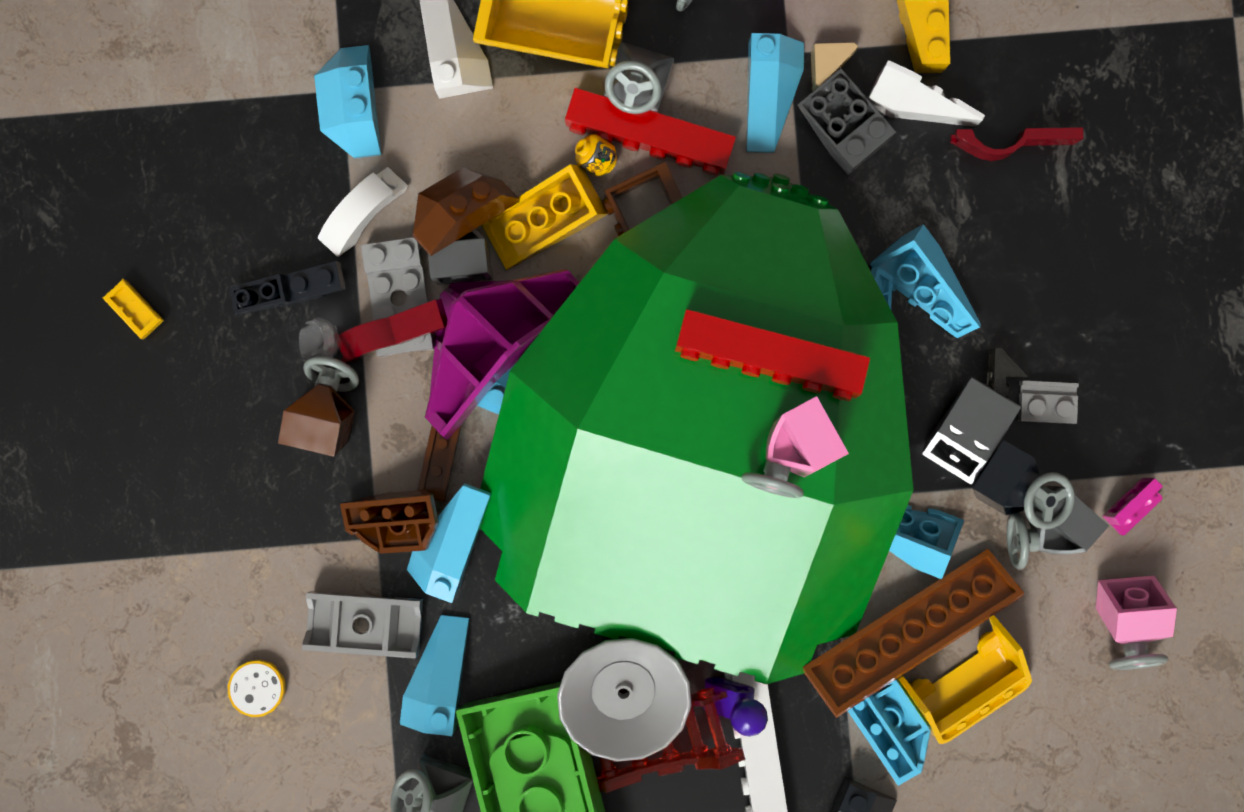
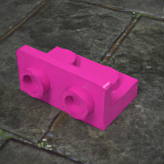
M1141 478L1102 515L1103 518L1120 535H1126L1163 499L1158 493L1163 486L1155 478Z

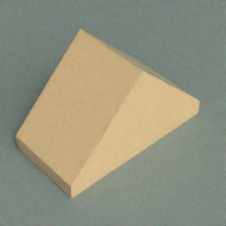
M855 43L814 44L811 50L812 91L816 90L834 75L854 55L858 48Z

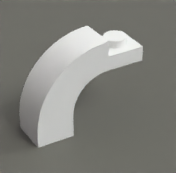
M389 167L377 175L373 172L361 181L335 208L325 222L318 239L339 257L357 243L364 228L381 209L405 193L408 185Z

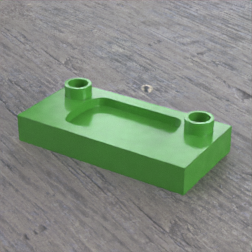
M561 682L468 702L456 710L481 812H605L591 754L572 741L559 719L557 693Z

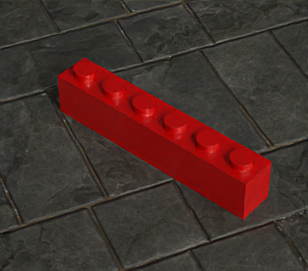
M574 88L565 117V125L570 127L569 131L575 134L585 135L586 132L595 134L612 143V140L623 143L622 147L631 151L642 149L649 151V155L657 159L664 160L665 157L675 159V163L683 167L691 168L692 165L701 167L704 173L713 176L725 173L736 138L729 134L650 110L641 114L626 113L615 107L608 97Z
M687 309L675 347V351L681 353L680 357L687 360L699 361V358L711 360L712 366L722 369H729L730 366L741 368V373L748 376L760 377V374L772 377V381L783 385H790L791 382L802 384L803 390L813 393H821V390L832 392L834 398L843 401H851L852 398L856 399L862 394L870 357Z

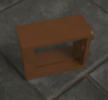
M666 162L604 190L606 199H603L602 203L608 215L614 214L618 224L614 225L618 236L630 229L615 198L657 178L670 205L683 198Z

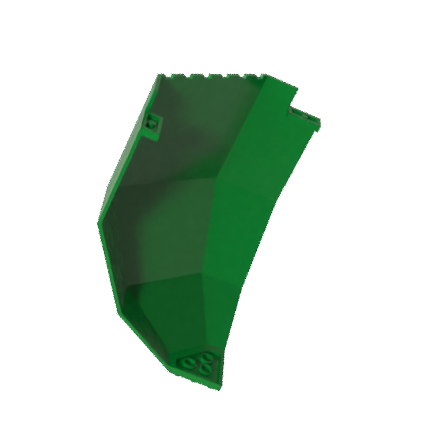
M734 172L733 175H720L615 238L509 372L480 488L491 493L480 529L502 551L495 581L526 613L538 616L539 612L555 616L554 622L578 628L579 624L595 628V634L611 639H619V636L653 643L663 649L675 652V658L698 664L699 660L715 664L714 669L736 676L739 675V672L755 676L754 681L763 684H770L804 674L803 667L811 662L817 645L852 636L857 632L913 493V480L898 322L839 210L829 205L828 199L818 195H811L808 193L809 189L807 187L792 184L789 182V177L781 174H774L773 177H769L761 173H754L753 176H748L744 173ZM687 309L870 357L862 394L856 399L852 398L851 401H843L834 398L832 392L821 390V393H813L803 390L802 384L791 382L790 385L778 384L772 381L771 376L760 374V377L748 376L741 373V368L730 366L729 369H722L712 366L711 360L699 358V361L684 359L680 357V352L675 351L685 311ZM817 396L849 454L806 477L790 472L787 482L803 489L804 495L801 498L776 495L744 483L741 477L746 472L765 474L763 470L767 462L766 445L773 423L784 413Z

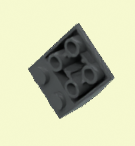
M842 69L838 70L798 104V107L829 154L847 175L851 174L888 143L896 133Z
M971 377L925 441L922 454L972 484L989 461L1021 409V406L974 377Z

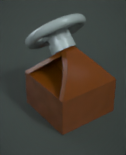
M315 356L306 360L303 366L305 375L315 383L314 388L283 411L278 443L335 456L349 442L354 409L337 392H347L355 389L359 383V378L354 369L346 363L331 357ZM323 365H328V366L335 367V368H337V370H335V369H333V368H327V367H325V366H323ZM341 378H350V382L339 384Z

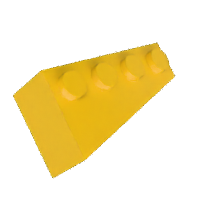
M896 0L914 72L943 73L950 64L949 0Z

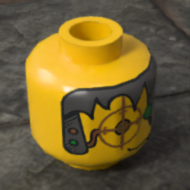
M589 135L581 139L575 147L576 164L594 176L607 174L616 165L617 156L614 145L598 135Z

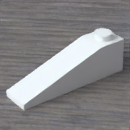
M420 0L432 78L439 99L492 89L493 83L488 60L480 45L473 42V33L454 0Z

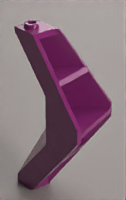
M562 269L516 280L451 283L440 294L439 299H442L448 321L446 328L436 331L430 397L424 417L446 440L462 425L494 383L520 359L580 282L569 270Z

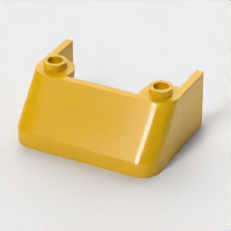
M994 615L989 618L993 631L984 633L978 640V654L932 684L929 679H916L909 684L904 676L899 678L900 683L932 728V735L940 744L947 743L1024 692L1032 682L1022 648Z

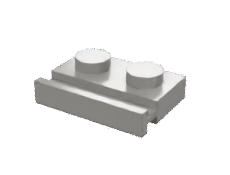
M1019 381V385H1021L1019 406H1021V409L1018 412V421L1077 424V388L1079 383Z

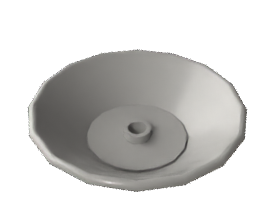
M635 638L606 640L583 651L565 671L557 693L559 719L572 741L591 755L617 762L644 759L666 748L683 730L692 706L690 682L678 660L660 646ZM625 688L628 689V692L622 694L619 690Z

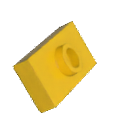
M122 279L103 297L140 339H145L164 321L125 279Z

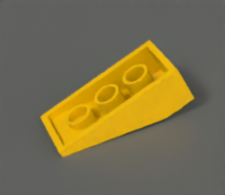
M570 164L519 196L520 200L517 204L482 226L505 269L508 270L583 230L608 215L585 170L578 165Z

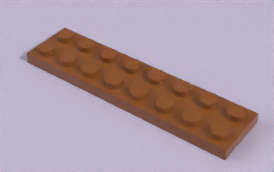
M986 549L942 579L803 667L804 674L837 718L979 626L991 616L1022 598L1024 592L991 551Z

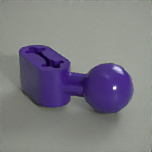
M721 677L705 679V711L731 719V725L734 730L748 737L760 734L765 729L768 721L766 708L762 703L754 700L755 689L753 687Z

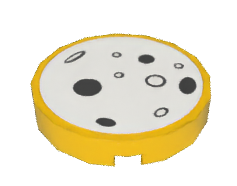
M262 659L250 660L239 666L232 673L228 683V697L233 707L241 714L249 717H262L273 712L283 701L286 692L283 675L273 663Z

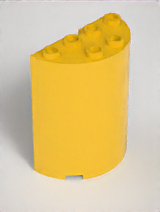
M481 0L473 42L609 69L610 66H615L618 48L623 37V23L626 22L628 13V0Z

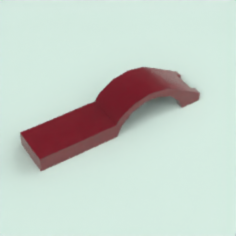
M1083 127L1026 128L1018 134L1015 143L1011 147L992 149L984 146L975 137L972 129H957L955 131L956 135L950 136V143L979 159L996 161L1005 159L1021 146L1075 145L1084 139Z
M435 299L390 317L358 325L335 337L343 358L341 361L348 364L359 360L358 357L364 354L403 344L446 328L448 319L442 299Z

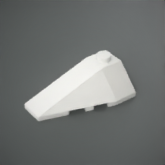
M889 60L877 76L867 98L883 117L886 115L894 118L976 127L985 117L984 114L959 99L945 98L943 89L936 85L930 87L920 82L922 76Z

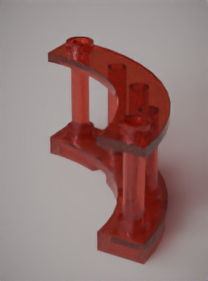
M709 687L691 694L692 706L686 720L693 746L691 751L679 753L678 750H675L672 741L663 749L662 757L649 761L648 757L633 760L631 766L619 770L617 767H614L612 760L599 757L603 771H601L602 776L597 777L600 791L608 793L642 781L641 775L658 771L659 776L682 772L684 770L683 765L695 764L696 770H722L746 760L742 748L730 747V744L726 743L715 702L727 698L726 691H715L714 687ZM694 706L705 708L715 744L714 748L708 749L707 745L703 743Z

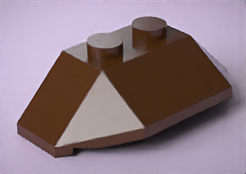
M462 167L418 193L413 238L432 256L519 202L520 198L502 180Z
M427 489L383 493L340 503L345 531L355 535L364 544L380 554L427 550L439 523L433 494Z

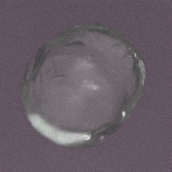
M319 317L306 321L305 324L309 325L302 328L299 333V346L303 361L306 362V360L315 356L333 358V355L338 352L339 334L336 327L329 320Z

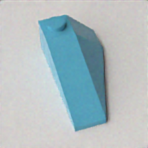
M751 33L748 43L746 152H775L804 70V42L782 34Z
M924 224L901 236L871 262L872 268L879 267L893 276V291L897 289L909 298L908 302L914 307L918 305L928 312L930 319L954 337L959 338L980 328L981 323L941 247Z
M464 483L438 516L439 523L429 548L425 551H412L407 571L426 594L450 603L453 602L461 587L491 496L490 492Z
M907 505L889 551L913 568L942 579L964 520L940 510L928 508L927 512L912 510V506Z
M450 615L440 616L403 695L400 725L422 733L453 736L457 727L456 710L459 708L469 618Z

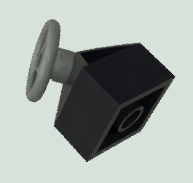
M1004 440L972 488L978 500L1005 516L1025 511L1029 522L1040 529H1053L1061 525L1069 517L1075 502L1074 488L1068 478L1054 472L1040 476L1035 458ZM1056 481L1063 487L1053 491L1043 486V484ZM1066 497L1062 511L1057 517L1052 519L1053 509L1057 506L1058 501ZM1034 508L1043 511L1042 520L1035 515Z

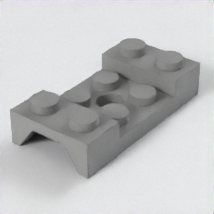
M414 238L361 245L364 270L368 278L373 320L390 317L429 302L421 245ZM397 291H404L407 295V300L402 306H395L392 302V296ZM431 333L403 344L376 350L377 356L383 358L400 353L434 350V334Z
M321 591L306 593L308 620L302 650L417 658L419 656L423 599L345 595ZM358 617L368 620L369 630L367 632L361 633L356 630L354 624Z

